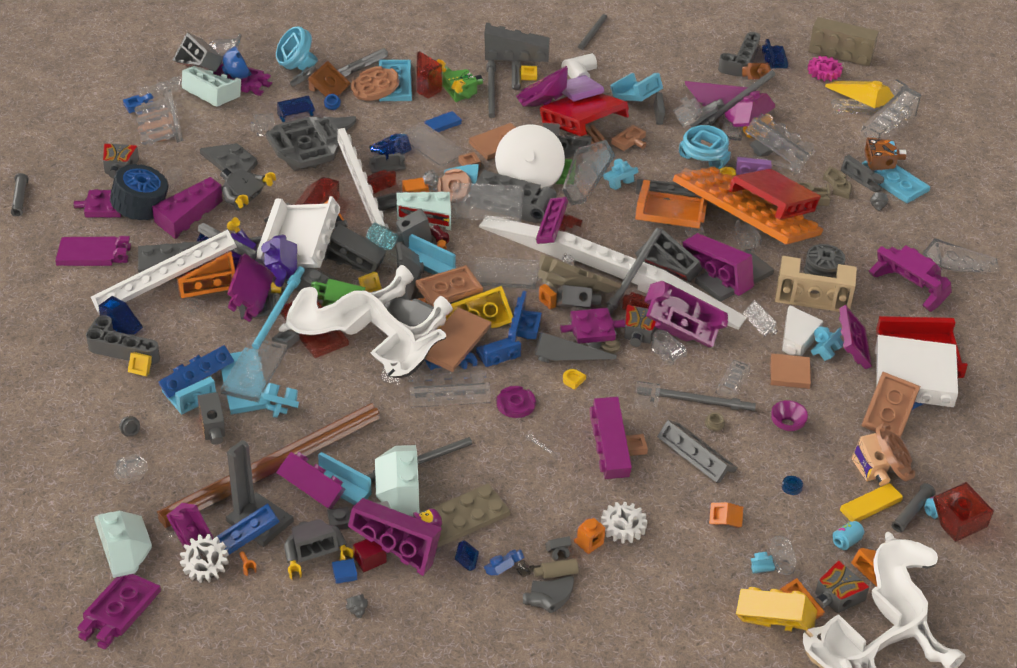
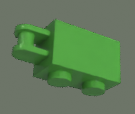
M328 279L327 284L320 282L311 283V287L315 288L318 292V299L323 300L322 306L324 307L335 303L346 294L353 291H365L366 288L333 279Z

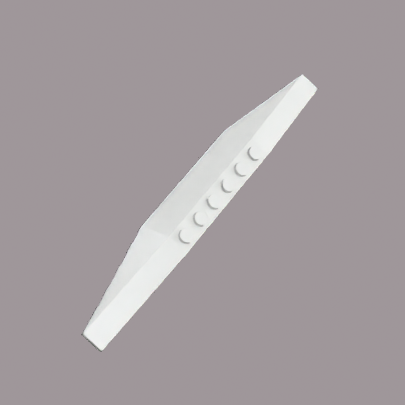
M487 216L479 225V228L571 264L578 261L621 279L626 277L636 261L632 257L563 231H558L554 243L537 244L536 236L540 226ZM643 262L631 281L638 285L639 291L644 293L648 292L649 286L652 283L659 281L667 282L728 314V326L739 330L746 320V316L667 271Z

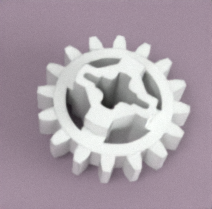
M615 502V507L608 505V509L603 510V515L601 516V524L605 527L606 537L613 536L614 542L617 539H621V543H624L625 540L633 543V538L639 540L641 535L645 534L647 528L646 513H641L642 508L635 509V504L627 506L626 502H623V505Z
M207 534L206 539L198 535L197 541L191 538V545H184L186 552L180 553V556L184 559L180 561L181 566L185 567L183 569L186 575L189 574L191 580L197 577L199 583H202L203 578H206L208 583L211 582L212 576L218 579V572H225L223 565L229 564L228 559L224 558L229 556L228 551L224 550L226 548L223 542L219 543L218 537L212 540L210 534ZM201 553L203 554V556H205L206 558H208V559H207L208 562H209L208 564L206 563V561H204L203 559H201V558H202L201 555H200Z

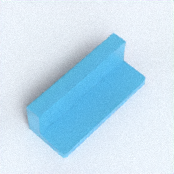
M413 234L409 236L408 248L419 255L420 262L424 264V271L435 275L456 268L455 254Z
M323 452L318 454L319 466L326 470L324 475L329 478L335 476L343 482L341 486L346 490L340 498L353 505L362 498H369L371 495V479L368 476Z

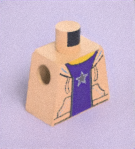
M876 433L860 437L851 459L866 481L876 479L880 486L886 485L891 480L887 474L890 464L882 452Z

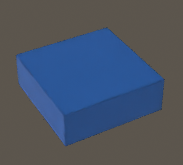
M354 558L332 562L336 584L358 580Z

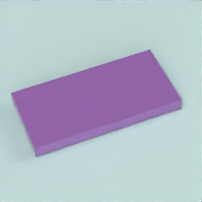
M583 75L567 80V88L562 93L572 101H577L602 94L604 88L588 76Z

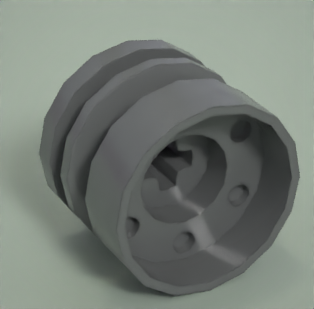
M829 244L814 245L807 252L803 273L836 278L838 264H845V254L839 248Z

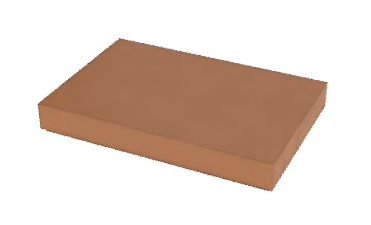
M508 123L469 138V144L486 160H490L496 156L497 147L501 141L500 134L507 126H515L512 123Z
M467 265L416 280V287L428 304L433 307L435 300L439 296H443L450 303L483 293L482 285Z
M882 372L861 426L876 432L877 426L887 423L891 425L892 428L890 430L892 433L901 437L921 386Z

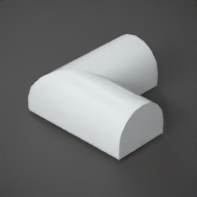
M591 53L566 59L562 62L561 67L567 66L568 75L571 79L583 75L590 78V74L587 71L597 69V60L595 55Z

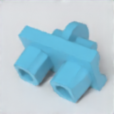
M616 159L612 170L604 173L603 178L609 181L610 188L616 190L621 188L622 179L623 183L626 184L634 182V174L638 173V168H632L627 161Z
M818 327L814 331L815 340L818 343L812 348L811 353L813 355L820 354L824 361L831 359L835 355L833 350L836 351L843 347L844 342L840 338L842 329L839 328L835 333L829 332L830 330L827 327Z
M268 383L265 392L261 393L260 399L276 402L275 405L268 404L267 410L273 411V417L277 418L279 413L287 414L288 408L281 407V404L298 408V390L286 387L284 398L277 396L280 385Z

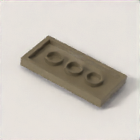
M489 483L432 507V509L439 512L442 518V530L437 548L510 516L509 508Z

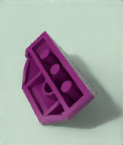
M567 66L524 88L516 96L522 106L537 107L541 104L546 105L550 103L553 98L555 100L563 95L562 92L567 88Z
M685 81L687 88L698 102L702 103V106H707L718 99H722L724 104H727L748 88Z
M753 91L749 96L743 97V100L724 114L734 127L750 126L774 109L775 103L767 93Z

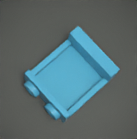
M630 73L610 85L613 97L624 101H643L663 89L659 73H654L640 82L636 81L634 73Z

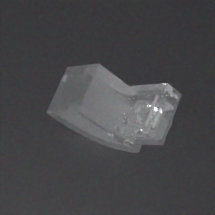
M686 96L680 99L682 105L672 110L683 128L698 120L703 114V110L696 97L691 100Z

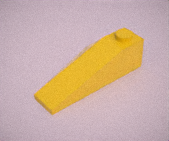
M834 81L825 85V87L873 108L896 102V98L890 88L883 85L880 81Z
M502 286L452 303L453 310L446 315L447 321L459 307L490 321V328H498L511 323L513 317Z

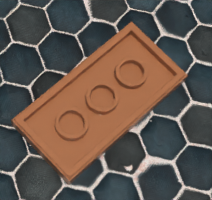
M458 307L445 324L440 327L445 332L446 339L437 342L431 348L425 360L453 372L490 329L491 322Z

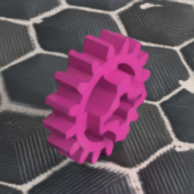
M818 56V59L813 57V60L809 61L807 70L809 71L808 74H812V77H817V80L832 81V79L837 80L838 77H841L843 67L842 63H838V60H834L833 57Z

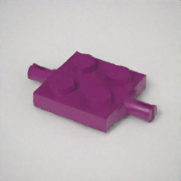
M89 190L85 201L74 200V208H85V217H121V214L110 203L111 190Z
M608 308L571 311V325H560L561 333L572 332L578 344L613 341L616 338L614 328L625 327V320L613 321Z

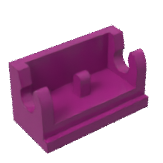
M181 503L166 515L183 548L184 545H191V538L197 541L198 535L206 539L207 534H210L212 540L214 539L197 505Z

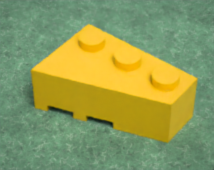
M749 587V589L740 590L736 615L742 622L770 628L771 624L785 626V631L792 632V628L807 631L815 627L817 609L808 597L800 591L783 593V591L778 589L762 591L756 587Z

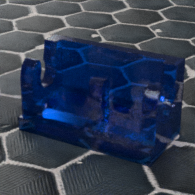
M309 95L277 102V114L282 123L285 122L284 118L289 115L308 112L310 116H314L315 108Z

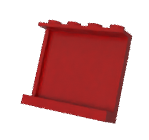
M598 94L577 101L564 97L540 107L543 123L560 124V129L578 136L587 134L585 124L612 113L626 118L629 117L627 101L605 94Z
M771 168L735 175L731 180L729 192H736L747 189L778 206L774 217L779 220L815 212L821 198L819 194Z
M879 316L876 327L877 336L884 335L956 345L957 379L964 378L968 364L961 361L953 333L956 323L954 318Z

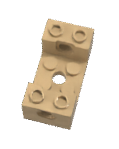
M782 256L775 302L840 312L839 308L844 305L850 309L855 290L857 267L838 264L836 278L799 273L801 258ZM817 290L819 293L813 294L810 291Z

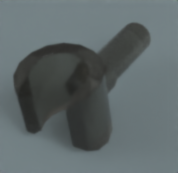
M521 560L517 563L520 568H516V570L522 577H526L531 572H534V568H538L541 565L529 566L525 560Z

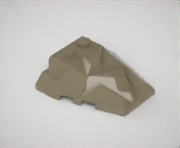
M541 254L538 277L542 278V282L555 288L557 285L592 288V292L603 291L610 293L620 289L622 285L614 280L590 271L588 272L547 255Z

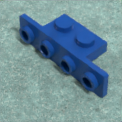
M523 291L522 296L517 298V305L508 334V339H511V343L516 342L517 337L537 339L542 313L525 310L527 291Z
M223 345L203 357L198 355L192 358L187 366L183 364L173 369L174 373L161 379L158 383L167 398H171L176 392L234 362V359L226 346Z

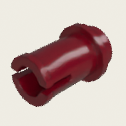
M433 225L430 228L431 235L434 236L436 242L439 240H445L446 244L449 242V234L444 232L438 225Z

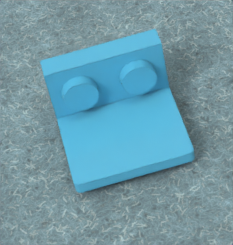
M210 376L176 392L168 400L182 415L199 407L197 395L216 392L215 381Z

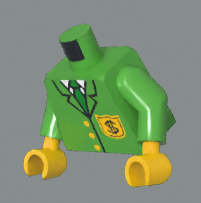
M438 59L436 61L435 67L437 71L442 72V86L455 102L465 98L470 99L473 95L477 94V85L483 84L481 75L473 76L467 69L452 71L445 66L446 63L443 60Z

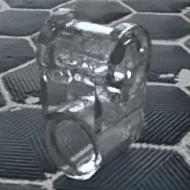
M665 330L654 332L651 350L663 359L665 363L671 366L677 359L687 356L685 346L671 336L669 332Z

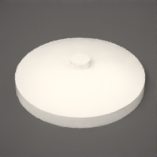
M522 125L512 129L502 138L497 147L495 162L500 175L539 184L542 189L543 187H552L560 178L565 165V154L560 140L553 132L539 125Z

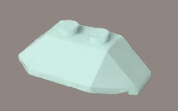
M416 445L394 446L375 459L376 497L381 502L388 501L391 509L414 517V512L419 514Z
M123 511L95 516L94 520L113 578L136 573L139 565L144 561L152 548L142 516Z

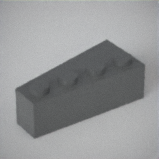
M201 242L138 246V272L140 273Z

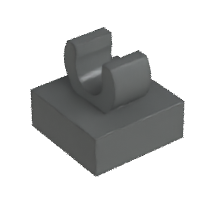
M570 536L552 539L545 543L547 552L553 551L552 558L554 561L558 560V551L564 553L565 559L570 556V552L567 549L572 545Z

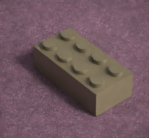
M817 17L813 25L809 52L870 67L879 31Z

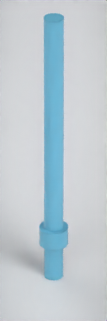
M299 266L294 275H291L287 281V287L252 344L254 349L260 348L294 288H297L300 284V278L305 271L303 267Z

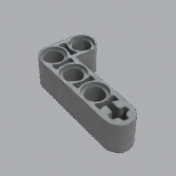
M756 32L747 33L737 55L730 53L721 54L718 70L724 74L743 77L742 67H748V63H753L758 52L760 34Z
M109 316L97 317L86 332L88 349L92 353L129 361L130 354L137 352L152 356L151 365L160 361L159 346L155 340L114 332L112 320Z

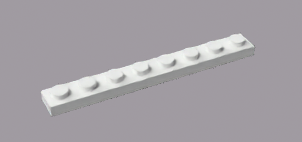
M345 128L338 129L339 146L380 243L386 242L389 227L388 224L384 223L383 212L378 209L377 198L373 197L372 186L367 183V174L362 171V163L360 159H357L356 148L351 145L350 134L347 135Z
M226 230L91 296V299L100 315L237 246L229 231Z

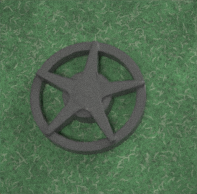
M306 67L300 74L293 77L294 79L291 80L290 85L295 86L307 79L316 71V67Z

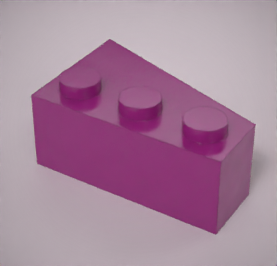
M290 452L276 473L328 509H332L346 490L341 486L343 482L335 476L329 478L324 475L326 470L319 465L311 466L307 463L309 458L300 452L296 455Z

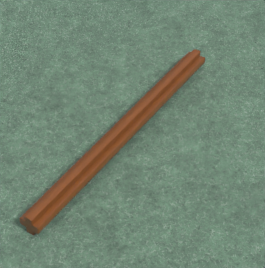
M370 403L251 464L253 484L277 472L290 452L295 455L300 452L304 456H308L380 419L377 407L375 408L373 403ZM230 475L157 511L160 523L163 524L165 529L172 526L166 515L181 503L197 505L199 511L232 495Z

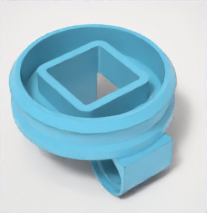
M296 26L290 28L282 36L276 49V59L279 65L289 70L298 67L303 71L306 67L314 66L318 62L317 57L309 52L312 43L309 31Z
M699 125L692 127L686 131L683 137L684 140L679 144V153L682 157L709 161L710 167L721 169L730 160L731 152L728 151L729 138L725 132L714 126ZM701 140L712 143L713 145L711 147L704 145L701 143Z

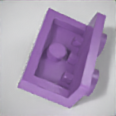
M737 157L736 175L772 168L770 160Z

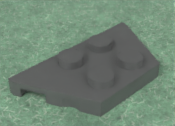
M237 143L200 149V154L221 171L228 168L234 174L239 169H244L251 173V170L258 164L257 159Z

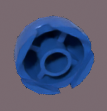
M236 46L224 54L222 60L224 66H222L225 75L241 80L252 75Z

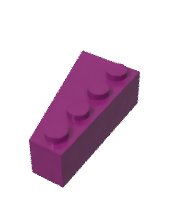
M209 177L152 206L154 222L174 239H177L182 231L188 230L193 222H198L203 214L209 213L223 201L221 184L212 177Z
M699 233L682 242L683 247L700 261L702 269H706L709 276L720 279L722 285L727 288H733L734 293L738 296L754 287L751 254Z
M594 398L593 406L590 407V420L596 440V451L600 457V472L604 473L605 479L630 477L632 466L619 398Z
M364 498L352 507L348 524L349 528L367 540L375 541L381 545L382 549L387 553L391 552L401 558L400 561L408 566L410 564L416 568L417 573L422 576L433 565L442 530L441 527Z

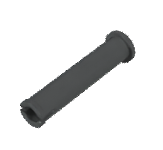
M18 173L14 177L15 189L11 209L13 216H22L26 184L29 181L26 174Z
M923 483L920 486L919 492L895 521L892 522L891 526L899 533L904 531L924 506L926 500L935 496L936 491L934 487L928 483Z

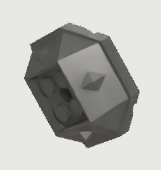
M306 117L278 124L266 132V139L278 158L283 159L294 171L308 167L316 169L318 165L334 160L340 148L338 143V127L331 117Z

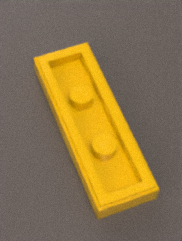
M888 483L841 505L840 511L850 522H859L901 502L903 496Z

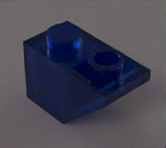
M111 296L98 305L100 316L105 315L111 318L113 330L119 333L134 335L143 328L129 306L120 299Z

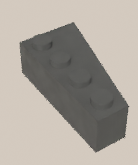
M486 22L484 32L485 60L549 62V37L532 33L525 34L516 29L512 31L505 29L506 27L491 26V23Z

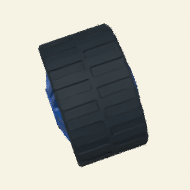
M142 164L126 165L119 168L115 173L110 203L118 213L130 219H154L152 206L166 199L169 188L168 181L163 174L150 166Z

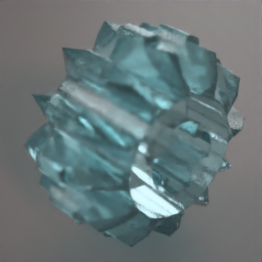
M373 223L369 227L366 237L379 247L391 250L397 242L398 235L381 224Z

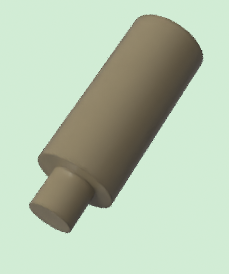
M576 558L541 563L540 567L534 568V576H542L543 579L575 575L579 572Z

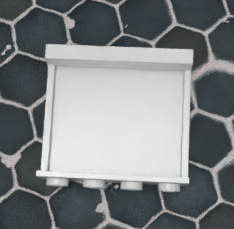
M330 196L328 204L286 205L283 199H275L255 260L265 267L264 252L261 251L262 244L271 240L274 236L284 234L287 240L297 244V268L299 266L303 268H320L340 212V206L333 196Z
M878 335L875 345V354H877V384L882 372H886L921 386L915 400L917 403L947 407L955 406L958 396L956 345Z

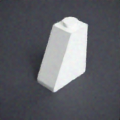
M789 306L785 321L782 351L788 355L802 356L815 341L814 331L818 327H822L823 320Z

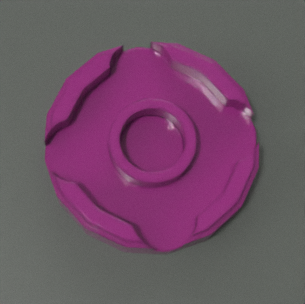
M509 386L502 389L500 394L497 395L496 404L498 410L505 416L522 418L534 411L536 398L529 389L525 390L521 386Z

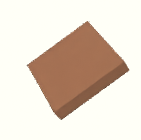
M771 353L770 385L810 389V357Z

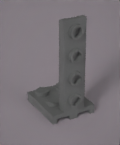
M241 440L227 452L234 511L226 516V521L233 526L268 503L280 522L253 539L264 547L293 523L294 519L292 515L257 492L254 493L249 445L244 440Z

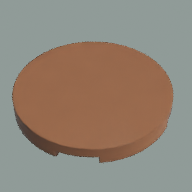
M377 66L362 71L359 74L360 76L352 81L351 89L353 95L360 100H378L394 92L400 80L398 73L393 68L386 69L382 66Z
M883 423L876 427L879 445L894 472L903 481L907 482L915 477V471L911 470L912 458L901 437L892 433L890 430L892 428L891 425Z

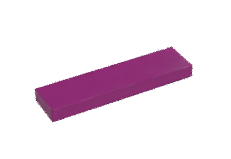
M567 197L551 198L549 200L536 236L537 244L555 242L568 205Z

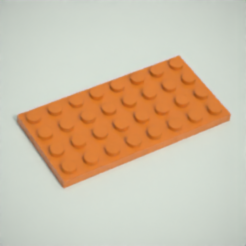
M716 167L702 168L701 170H692L674 175L673 181L786 245L820 236L823 232V228L819 227L818 223L811 220L808 221L803 215L782 220L777 219L774 216L778 206L747 189L729 192L733 176L720 173V170Z

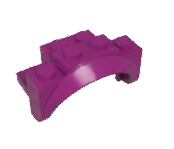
M905 245L901 250H897L894 247L886 249L881 246L877 250L878 261L869 270V274L879 277L888 273H898L921 288L926 286L931 294L922 305L929 312L938 308L952 293L950 280L944 276L941 277V268L931 258L921 255L915 248Z
M659 281L650 284L645 298V302L650 304L646 317L656 321L655 327L686 342L695 340L709 348L714 346L718 330L726 328L728 325V314L667 282Z

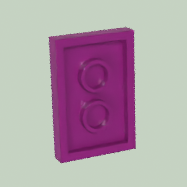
M844 305L839 308V321L842 324L841 334L844 337L843 347L847 353L853 355L857 364H861L864 369L872 367L866 328L853 312Z

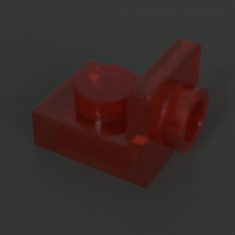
M564 214L559 231L565 232L566 227L573 228L574 225L581 227L583 220Z

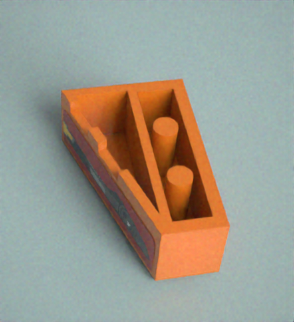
M228 251L176 277L180 297L186 298L229 290L235 273L232 252Z

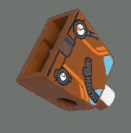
M867 137L864 152L868 168L872 171L894 169L897 160L906 159V150H897L895 141Z

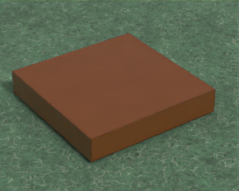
M326 61L308 79L325 97L329 94L339 96L351 84L329 61Z

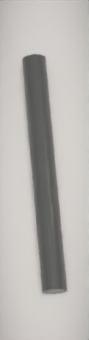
M603 14L578 45L579 49L583 50L606 21L607 15Z

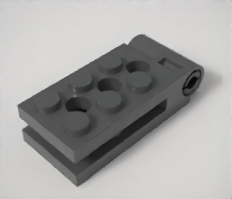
M483 170L471 189V196L473 198L470 201V206L537 223V221L543 220L549 200L557 198V193L551 187H543L541 189L539 184Z

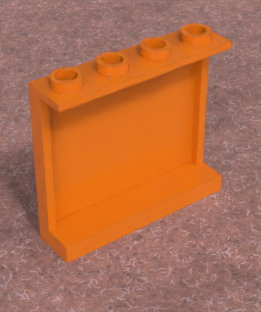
M643 180L637 202L635 220L700 228V222L704 223L708 200L649 191L650 181Z

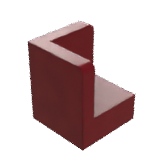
M365 539L353 544V558L363 573L387 563V552L375 541L371 542Z

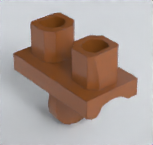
M748 63V67H742V76H748V80L760 79L770 72L771 68L768 63Z

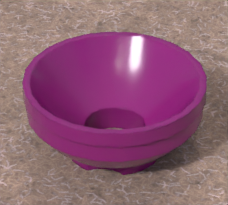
M784 400L777 402L772 407L771 419L782 430L796 431L805 426L808 412L800 403ZM788 419L794 424L786 425L782 421Z

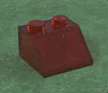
M420 51L417 52V92L426 98H430L442 91V64Z
M967 482L940 493L933 498L941 527L955 542L987 528L994 513V510Z

